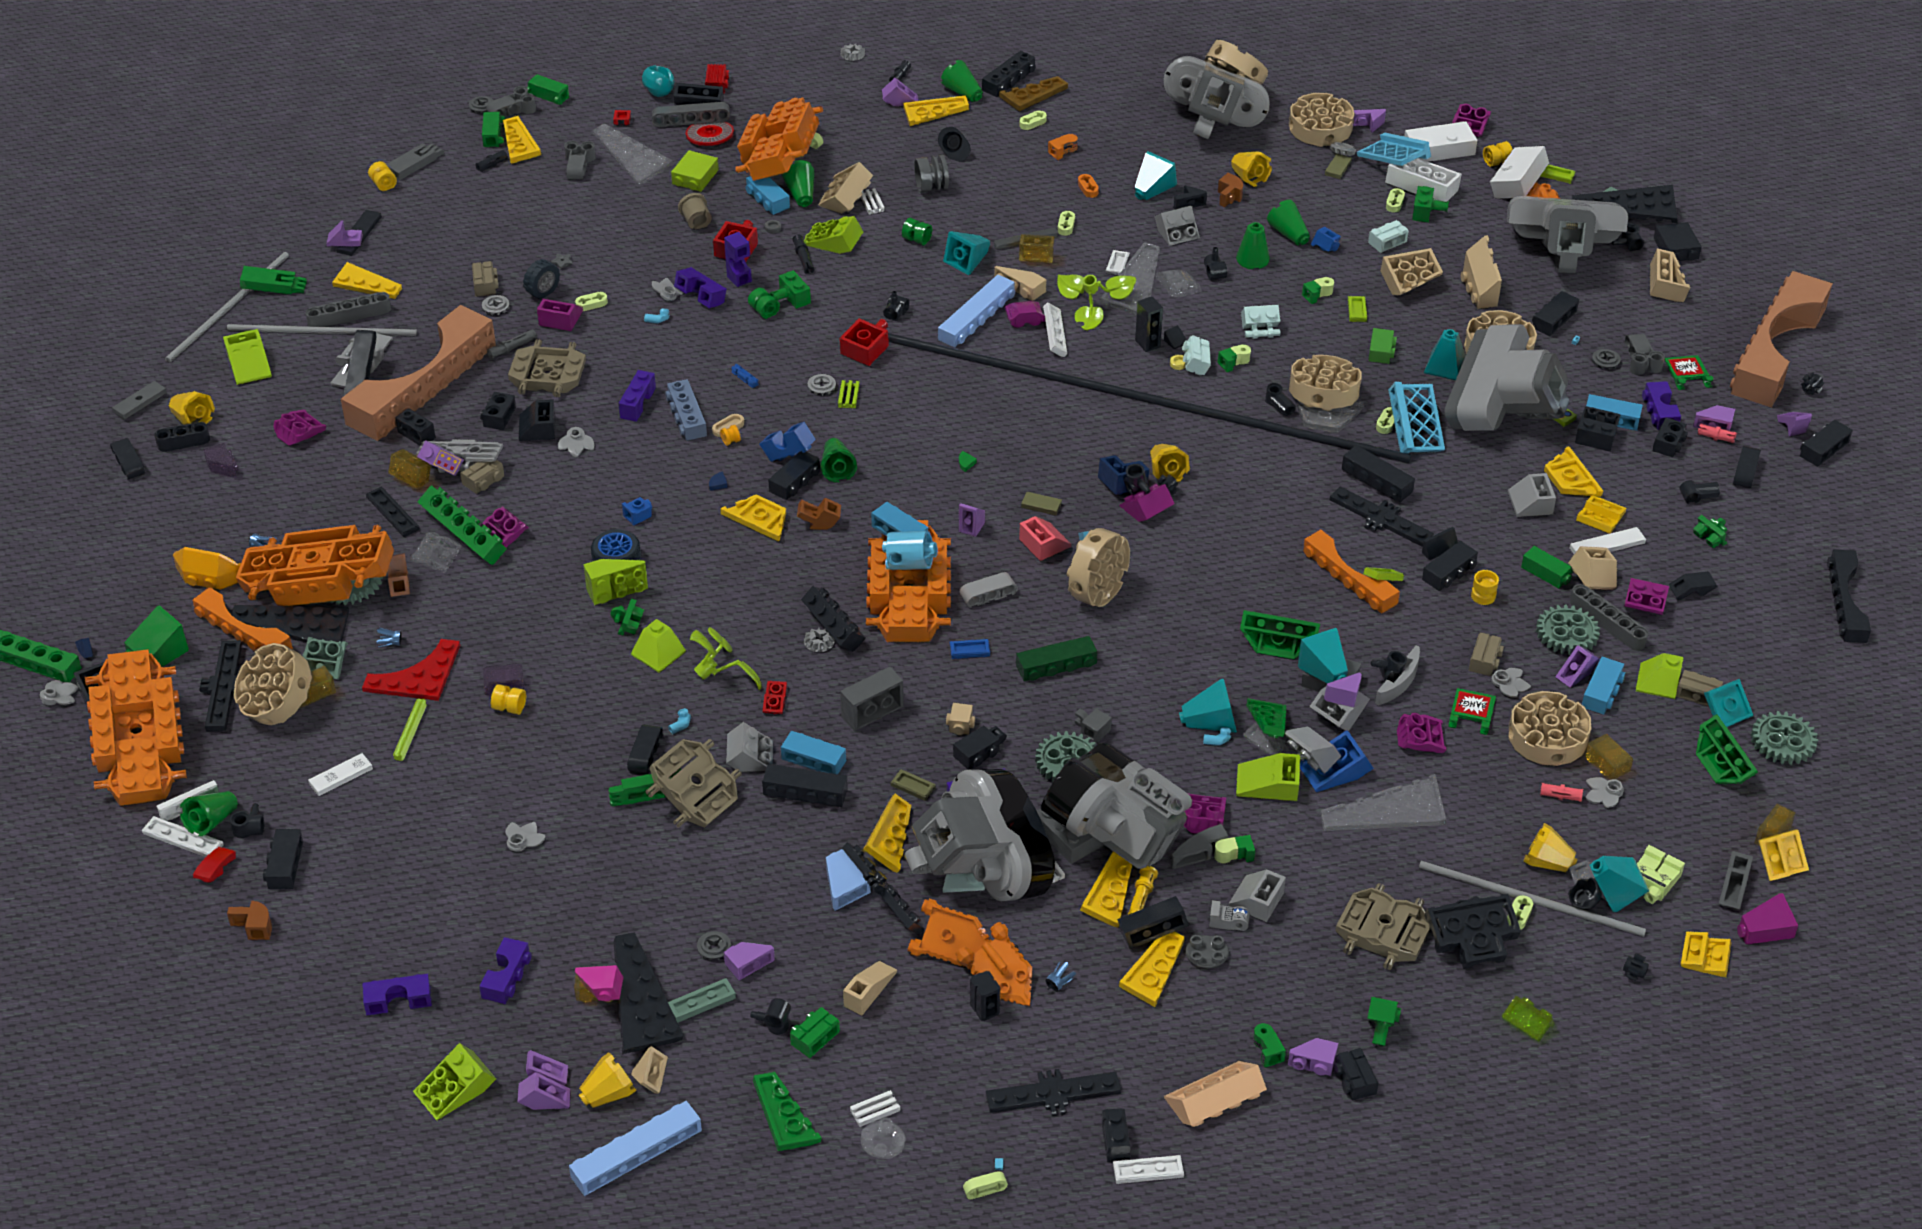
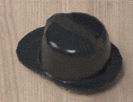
M952 126L941 130L938 135V144L947 157L958 162L966 160L970 155L971 147L961 131Z

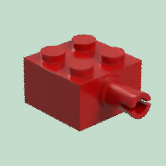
M745 220L743 224L726 221L713 239L714 257L726 259L724 237L740 232L749 241L751 255L758 245L757 228L752 226L753 223L750 220Z
M859 318L839 338L840 354L870 366L889 346L888 330H886L888 323L884 319H880L874 325Z

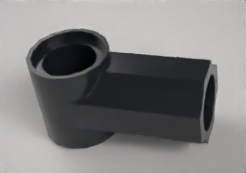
M1278 383L1268 384L1265 402L1273 405L1282 415L1288 416L1296 410V405L1282 392L1283 387Z
M1688 480L1680 485V491L1687 504L1690 502L1698 503L1701 499L1716 498L1720 495L1718 482L1695 484L1694 481Z

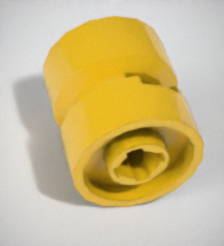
M1505 141L1496 144V146L1493 144L1484 147V161L1489 167L1499 165L1500 163L1503 164L1512 152V146L1509 142Z
M378 161L370 166L368 176L379 190L386 191L395 187L397 177L386 163Z
M1481 570L1475 574L1471 592L1473 601L1481 605H1489L1495 601L1499 577L1496 573L1489 570Z
M497 684L492 692L491 708L499 711L507 709L509 713L521 714L526 703V691L519 688L510 689L509 686Z

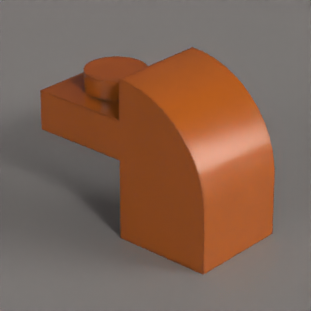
M1227 173L1219 179L1218 193H1220V206L1226 207L1229 203L1232 204L1234 200L1238 202L1242 200L1243 181L1231 173Z
M824 498L818 507L801 500L798 504L797 517L810 522V529L827 530L833 527L839 520L841 505L827 498Z
M405 553L393 555L388 568L391 597L410 594Z
M251 901L250 907H228L227 915L230 926H245L248 939H270L272 923L268 909L264 904Z

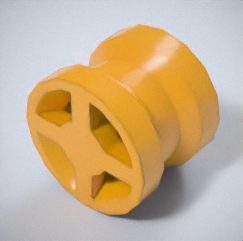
M735 424L731 425L728 429H720L721 439L726 446L730 445L731 442H739L741 440L739 430Z

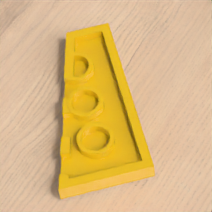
M519 116L503 120L511 164L541 155L540 148Z

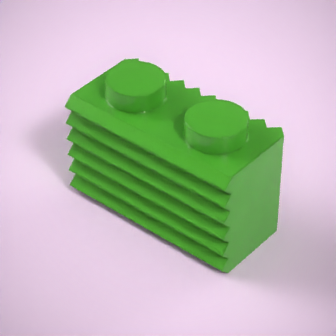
M1373 328L1368 361L1390 363V358H1394L1395 348L1392 347L1396 346L1397 337H1393V330Z

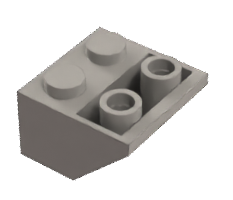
M1192 206L1164 212L1155 216L1158 231L1169 246L1200 238Z
M1547 473L1529 474L1508 489V494L1517 517L1553 514L1556 496Z
M1326 687L1320 690L1310 707L1340 728L1349 731L1370 698L1358 692L1354 707L1328 702L1324 699Z
M744 722L727 734L726 764L739 769V772L766 771L768 763L773 764V740L768 736H765Z
M1310 727L1291 729L1285 732L1289 739L1287 743L1296 750L1294 753L1300 755L1302 761L1306 759L1307 763L1314 770L1319 769L1326 773L1341 757L1334 745Z
M1267 869L1246 875L1228 906L1245 907L1250 911L1251 916L1267 922L1284 894L1286 877Z

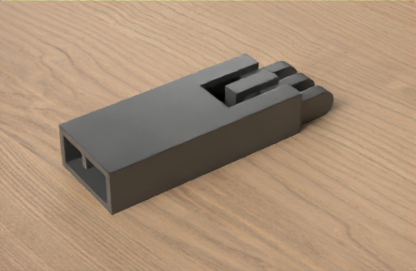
M422 143L386 165L397 179L401 180L436 160L437 157L444 154V150L433 143L428 146Z

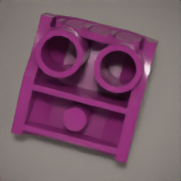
M1460 104L1452 123L1467 122L1473 134L1482 137L1487 121L1491 116V111L1487 112L1483 107L1475 109L1469 104Z
M1016 302L1005 306L1007 318L1014 327H1022L1025 323L1036 326L1045 321V315L1042 313L1039 302Z
M306 410L282 414L281 418L275 420L273 425L277 437L287 445L309 439L318 433H322L327 427L308 414Z
M503 506L496 509L480 525L481 527L483 524L492 531V536L496 534L503 540L501 544L505 547L514 542L525 529L529 528Z
M1412 713L1411 715L1403 714L1397 727L1398 746L1419 751L1444 753L1446 747L1444 746L1441 726L1443 721L1428 715H1419L1418 713Z
M1188 793L1192 799L1191 807L1184 811L1187 816L1184 827L1188 831L1197 834L1219 824L1223 825L1226 797L1220 798Z

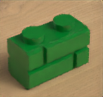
M822 1007L815 1012H810L801 1025H795L790 1032L791 1045L808 1058H811L840 1032L839 1020Z

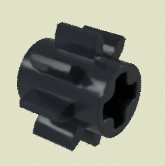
M1812 372L1810 375L1806 374L1802 378L1801 386L1805 393L1813 395L1815 392L1819 394L1823 390L1822 386L1825 383L1820 375Z
M1163 474L1157 480L1158 486L1165 484L1172 496L1178 491L1176 486L1179 482L1171 474L1167 477Z
M1637 953L1634 957L1628 956L1623 967V971L1628 972L1627 978L1634 981L1638 977L1644 979L1649 968V964L1645 962L1646 957Z

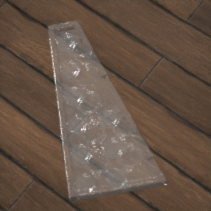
M605 123L593 130V135L606 147L607 151L613 155V158L627 171L639 187L673 165V160Z
M1144 242L1118 275L1136 277L1133 291L1127 298L1122 300L1113 299L1110 296V292H1105L1100 298V303L1137 315V301L1151 297L1160 247Z
M1435 774L1422 781L1419 779L1414 780L1412 784L1407 786L1398 785L1373 793L1372 797L1366 799L1362 797L1355 799V802L1347 805L1342 803L1323 809L1320 814L1323 831L1446 824V816Z

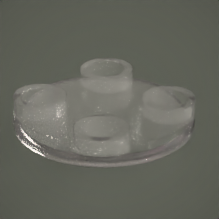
M882 1118L880 1121L867 1125L861 1132L860 1140L863 1149L870 1156L878 1159H889L901 1153L905 1146L906 1137L902 1129L894 1124L890 1118Z

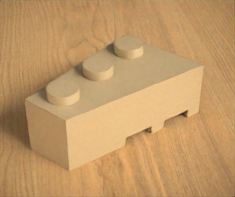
M1657 248L1650 264V295L1684 302L1690 286L1685 283V275L1679 270L1680 265L1674 252Z

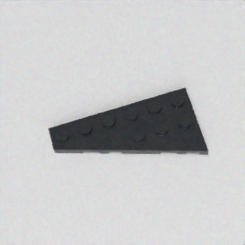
M1673 185L1572 195V200L1617 203L1627 211L1628 218H1656V221L1666 219L1671 220L1672 223H1677Z
M234 605L231 615L247 625L261 628H277L289 635L290 639L307 643L308 637L318 640L342 642L349 607Z
M635 932L615 936L613 941L615 962L623 975L620 999H618L619 1019H621L620 1033L623 1044L622 1055L648 1049L651 1046L658 1047L682 1040L684 1035Z

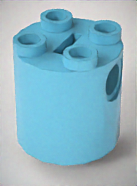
M929 531L890 532L887 534V541H883L882 544L883 552L886 553L885 566L887 570L930 569L933 557H937L938 553L937 543L932 541Z

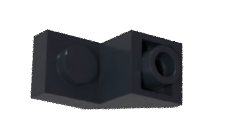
M1709 571L1684 574L1669 584L1678 600L1684 599L1694 591L1700 596H1704L1718 587Z

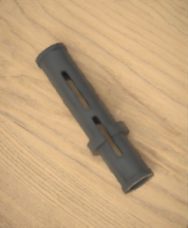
M531 329L510 340H503L500 344L487 349V354L490 359L508 354L511 350L536 340L537 334Z

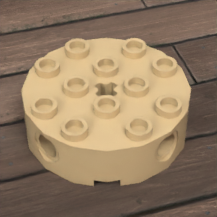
M1216 40L1205 57L1207 62L1209 61L1214 65L1217 64L1220 68L1230 73L1241 75L1261 85L1268 75L1267 68L1255 57L1247 52L1243 54L1238 50L1237 46L1223 40Z
M1311 93L1303 95L1290 107V131L1295 138L1304 143L1316 146H1330L1335 142H1343L1348 139L1353 131V107L1343 98H1334L1333 94Z
M1503 310L1483 312L1481 316L1472 318L1468 323L1464 343L1466 354L1476 330L1488 329L1491 325H1524L1530 337L1526 348L1527 350H1534L1537 338L1535 327L1530 322L1527 323L1522 320V316L1513 312Z
M1312 355V359L1301 358L1292 365L1289 391L1295 399L1302 402L1306 407H1316L1330 411L1334 408L1351 406L1359 398L1362 372L1359 368H1354L1352 366L1353 363L1346 359L1329 355Z
M1104 528L1090 530L1083 541L1080 540L1078 542L1071 566L1067 570V576L1069 577L1068 590L1076 600L1092 606L1103 607L1119 592L1123 584L1121 578L1124 571H1128L1130 563L1128 540L1118 533Z
M272 643L260 647L255 651L256 655L250 661H245L240 668L234 688V699L239 705L240 711L247 717L266 725L284 723L295 714L301 704L306 701L307 692L312 680L308 661L301 654L285 645Z
M1548 691L1531 693L1523 697L1511 712L1509 740L1514 749L1528 760L1541 765L1558 766L1568 764L1581 757L1588 746L1591 733V717L1583 705L1567 699V695Z

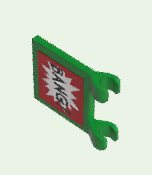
M1698 355L1664 359L1678 390H1684L1686 380L1702 379L1706 388L1712 387L1711 381H1713V376L1709 375Z
M1457 688L1448 727L1456 728L1458 718L1482 722L1480 734L1487 735L1496 696Z

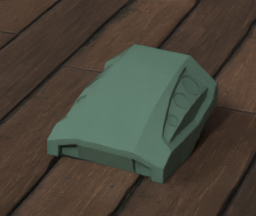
M308 637L303 657L308 661L311 675L313 677L339 680L343 657L348 643Z

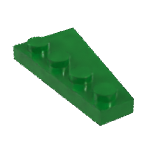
M1247 698L1246 706L1262 732L1273 738L1284 737L1286 705Z
M775 1072L754 1075L753 1083L777 1150L782 1151L820 1143L822 1137L818 1132L815 1133L812 1123L803 1116L797 1102H793L789 1096V1091Z

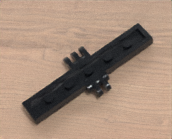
M1341 486L1330 495V501L1366 518L1364 528L1369 529L1372 526V532H1375L1377 529L1382 530L1386 528L1423 547L1424 540L1434 536L1433 532L1397 515L1401 508L1397 506L1394 509L1395 505L1392 503L1388 505L1389 502L1386 500L1377 505Z
M241 640L221 641L215 676L201 680L199 691L211 695L205 722L206 732L226 731L235 681L238 676L237 671L242 650Z
M847 842L842 849L863 873L864 880L867 881L874 892L881 895L905 926L919 935L924 930V927L919 923L921 921L920 917L913 911L910 912L908 909L910 905L900 898L899 892L892 885L886 882V876L880 871H876V864L864 856L865 851L859 845L853 846Z
M1055 1069V1077H1052L1051 1070L1046 1071L1047 1078L1043 1077L1042 1071L1037 1072L1039 1083L987 1090L986 1099L990 1113L1045 1105V1109H1050L1052 1116H1056V1108H1059L1060 1115L1065 1114L1064 1107L1068 1106L1067 1101L1121 1094V1088L1117 1072L1062 1079L1060 1069Z

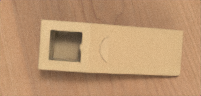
M999 266L995 267V276L1000 275L1014 281L1015 292L1021 294L1024 298L1034 301L1046 292V279L1034 272Z
M878 961L857 974L843 990L844 1007L863 1015L897 973V969Z

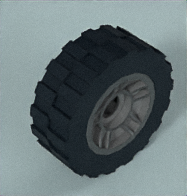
M545 259L532 263L524 275L523 287L525 291L538 299L545 298L554 292L560 281L559 268Z

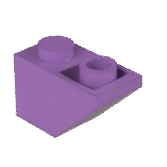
M1319 1038L1308 1041L1290 1049L1288 1065L1297 1070L1305 1069L1313 1071L1318 1075L1331 1076L1337 1055L1338 1043Z

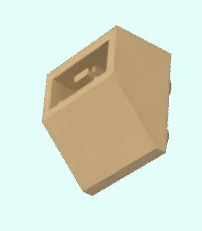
M1580 546L1568 563L1572 566L1573 572L1582 580L1583 585L1590 589H1616L1617 560L1608 548Z

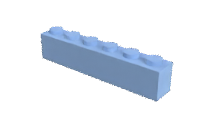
M1000 275L995 276L938 327V340L953 347L960 343L962 344L968 335H972L978 326H982L988 317H992L998 308H1002L1008 299L1014 297L1015 282Z
M687 1101L677 1104L665 1113L653 1117L645 1124L636 1126L625 1135L616 1137L607 1145L596 1148L587 1156L575 1160L569 1165L570 1176L582 1194L586 1196L701 1132V1119Z

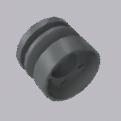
M939 155L938 158L932 156L931 164H929L927 157L914 160L915 180L917 187H921V189H918L920 193L931 191L932 184H934L936 190H940L941 186L942 189H948L949 169L944 155Z

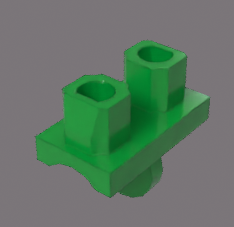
M1700 515L1698 517V524L1693 528V533L1699 538H1702L1706 533L1710 535L1705 540L1712 548L1719 544L1723 546L1727 544L1725 540V532L1727 531L1725 527L1726 521L1723 518L1708 520L1703 515Z
M631 598L627 610L623 606L614 607L611 610L610 615L614 622L619 623L622 621L618 635H624L625 631L631 634L636 633L639 622L633 621L630 618L640 621L644 609L635 606L637 600Z

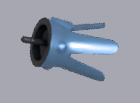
M255 533L249 538V546L259 547L267 545L268 543L264 541H269V538L272 539V537H264Z
M380 627L377 630L380 634L388 635L381 636L380 638L383 639L377 640V644H386L378 647L388 645L400 646L401 640L407 639L402 637L401 631H391Z
M1058 962L1054 972L1045 980L1048 986L1047 990L1051 988L1058 992L1064 984L1071 981V978L1076 975V972H1071L1062 979L1060 978L1068 967L1067 962L1057 970L1060 964Z

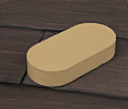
M739 414L729 415L713 425V434L721 437L720 429H728L734 424L738 429L744 426V417Z

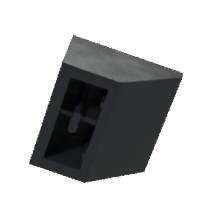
M554 399L535 400L519 415V441L555 439L556 414Z
M1585 406L1578 426L1575 443L1611 452L1621 414Z

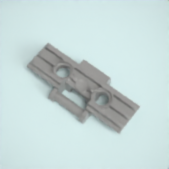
M376 333V346L370 373H373L383 360L384 350L393 340L392 337ZM354 338L349 341V345L343 353L335 359L336 363L343 367L331 381L333 386L345 388L351 359L349 355L352 353Z
M476 440L428 441L458 457L464 458L466 463L461 465L459 471L468 469L474 462H495L503 448V444L498 442H477ZM422 442L420 448L414 456V460L416 461H424L417 457L424 442ZM438 468L439 473L445 472L444 470Z

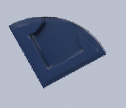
M723 472L715 474L710 479V491L728 488Z
M83 638L75 642L82 657H93L89 638Z

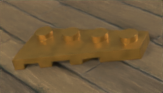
M1059 76L1041 80L1040 84L1030 83L1026 84L1025 88L1019 89L1015 87L1010 92L1000 91L999 97L1018 111H1021L1068 89V83Z

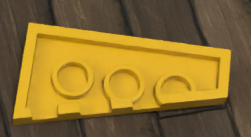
M966 95L903 103L909 126L969 110Z
M348 262L332 282L333 287L367 294L386 292L389 294V298L396 299L402 290L401 284Z
M895 793L889 800L863 850L897 873L901 868L900 858L903 856L904 849L902 847L903 842L906 840L905 830L909 822L911 804Z
M1113 851L1084 900L1080 911L1118 928L1117 919L1121 918L1132 864Z
M1172 932L1157 938L1120 980L1119 987L1155 1007L1184 944L1185 937L1177 932Z

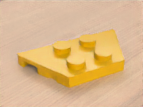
M1569 446L1565 448L1561 455L1558 454L1554 457V460L1549 461L1545 465V473H1547L1561 494L1594 495L1597 497L1603 495L1602 488Z
M757 494L745 500L735 502L736 506L727 509L726 506L721 508V515L776 541L780 540L786 517V508Z

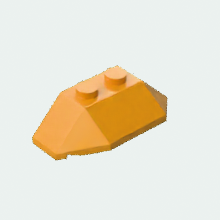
M184 547L173 554L177 570L184 582L191 586L198 585L221 590L238 583L236 575L241 563L237 564L227 556Z

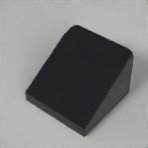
M1178 325L1164 331V341L1173 349L1183 346L1187 340Z

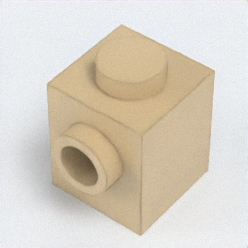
M953 703L951 714L947 713L946 725H949L950 733L969 735L970 728L975 726L973 705Z

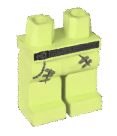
M1648 845L1637 865L1649 889V892L1644 895V899L1654 904L1657 900L1662 901L1664 896L1682 875L1685 863L1670 855H1667L1665 858L1666 853Z

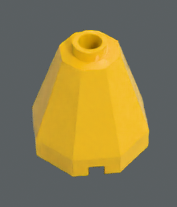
M1261 152L1238 153L1234 155L1231 161L1234 171L1244 182L1253 187L1257 186L1256 183L1260 181H1267L1272 171V166L1269 165L1271 158ZM1254 177H1258V178L1255 179L1254 181H1250V180H1249V179H1252V178H1254Z
M195 391L177 394L170 399L169 403L171 412L183 425L190 424L197 418H202L198 422L207 424L212 420V417H210L211 412L214 413L215 410L211 396Z
M1159 444L1155 445L1150 451L1152 471L1157 479L1163 474L1166 477L1171 474L1180 482L1184 478L1183 474H1187L1190 470L1189 456L1176 446Z
M1544 823L1542 829L1539 830L1529 848L1530 851L1528 855L1526 854L1523 862L1535 867L1566 872L1568 868L1571 870L1574 868L1578 859L1575 858L1576 852L1551 826Z
M609 1052L601 1057L579 1088L581 1094L578 1096L585 1106L590 1104L591 1107H597L628 1097L636 1091L619 1063L616 1064L614 1062L615 1058Z

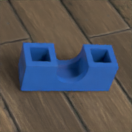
M802 422L793 425L784 434L781 430L769 434L759 445L770 461L777 459L781 461L788 455L792 457L800 451L802 453L808 451L816 439L806 423Z

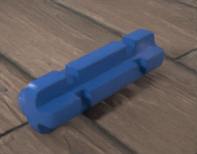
M735 364L732 366L731 372L734 375H738L737 377L746 384L748 383L750 387L754 388L759 385V380L740 365Z

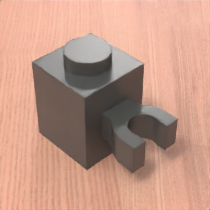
M1082 709L1075 712V716L1078 717L1075 723L1081 726V734L1086 738L1090 737L1091 741L1098 743L1111 731L1112 717L1098 709H1095L1090 715Z

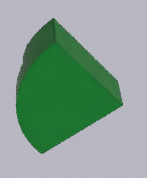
M962 451L959 455V465L966 472L977 463V458Z

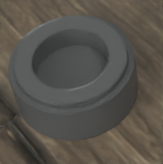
M769 220L765 223V231L771 234L781 231V223L777 220Z

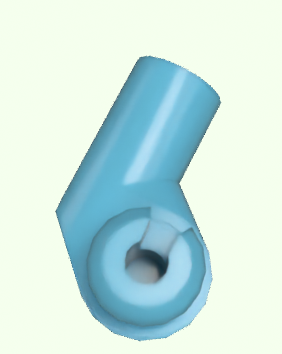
M662 308L658 315L645 314L644 321L659 324L668 320L670 316L669 310Z
M687 709L679 710L678 721L668 726L672 735L689 726L691 714L688 713Z
M1221 728L1220 734L1217 736L1204 734L1203 744L1223 745L1231 739L1230 728Z

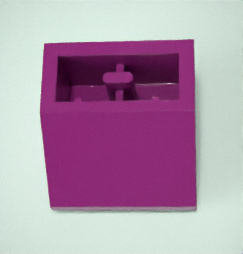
M543 299L537 308L539 326L572 331L583 312V307L576 304Z
M1157 483L1151 485L1148 494L1141 490L1135 495L1127 496L1124 498L1125 502L1119 506L1138 522L1147 520L1175 504L1165 484L1160 486Z
M1631 578L1624 607L1663 615L1669 586Z

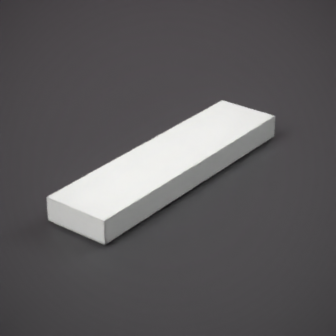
M1046 303L1043 308L1050 351L1065 357L1067 355L1061 310L1050 303Z
M1635 527L1571 543L1569 548L1573 554L1576 553L1580 546L1604 547L1613 552L1645 544L1646 538Z
M155 816L142 829L144 835L204 857L216 848L224 845L223 841L207 835L199 837V834L196 832L191 834L185 827Z

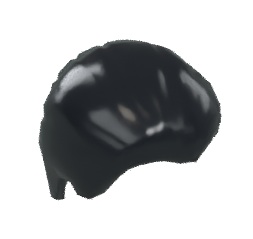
M1590 877L1589 879H1579L1569 890L1568 895L1574 907L1590 910L1600 902L1602 892L1596 879Z

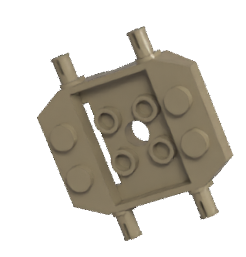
M536 339L534 346L517 349L508 378L518 388L519 394L524 395L526 390L537 391L544 389L548 392H553L554 397H560V393H567L578 386L585 366L586 355L575 350V342L573 344L570 342L568 349L541 347L542 341ZM533 360H535L530 379H527Z
M683 739L650 766L654 785L646 790V794L652 797L658 791H661L681 812V815L673 821L678 828L686 821L705 828L738 799L736 779L742 773L741 771L737 773L739 769H735L730 774L725 768L715 762L712 754L708 751L714 746V742L710 743L711 739H708L704 744ZM696 756V758H695L692 762H690L686 767H684L681 771H679L675 776H673L671 779H669L674 773H676L679 769H681L685 764H687L690 760H692V759ZM691 777H698L701 784H694ZM720 783L722 784V786L719 789H717L701 804H699L697 807L694 806L699 800H701L717 785H719Z
M1378 883L1375 889L1369 888L1352 894L1336 925L1335 931L1347 942L1343 949L1345 954L1348 951L1347 955H1350L1354 947L1358 946L1387 957L1383 967L1385 969L1388 967V970H1391L1395 961H1416L1431 930V926L1426 922L1424 916L1426 912L1422 907L1425 903L1423 899L1420 901V898H1417L1415 903L1407 900H1395L1389 894L1383 892L1385 886L1382 884L1380 887L1381 883ZM1408 916H1411V919H1410V921H1409V923H1408V925H1407V927H1406V929H1405V931H1404V933H1403V935H1402V937H1401L1399 943L1396 944L1395 942H1396V940H1397V938H1398V936H1399V934H1400V932H1401V930H1402V928H1403V926H1404V924H1405V922H1406ZM1386 919L1390 923L1384 924L1381 923L1380 920Z

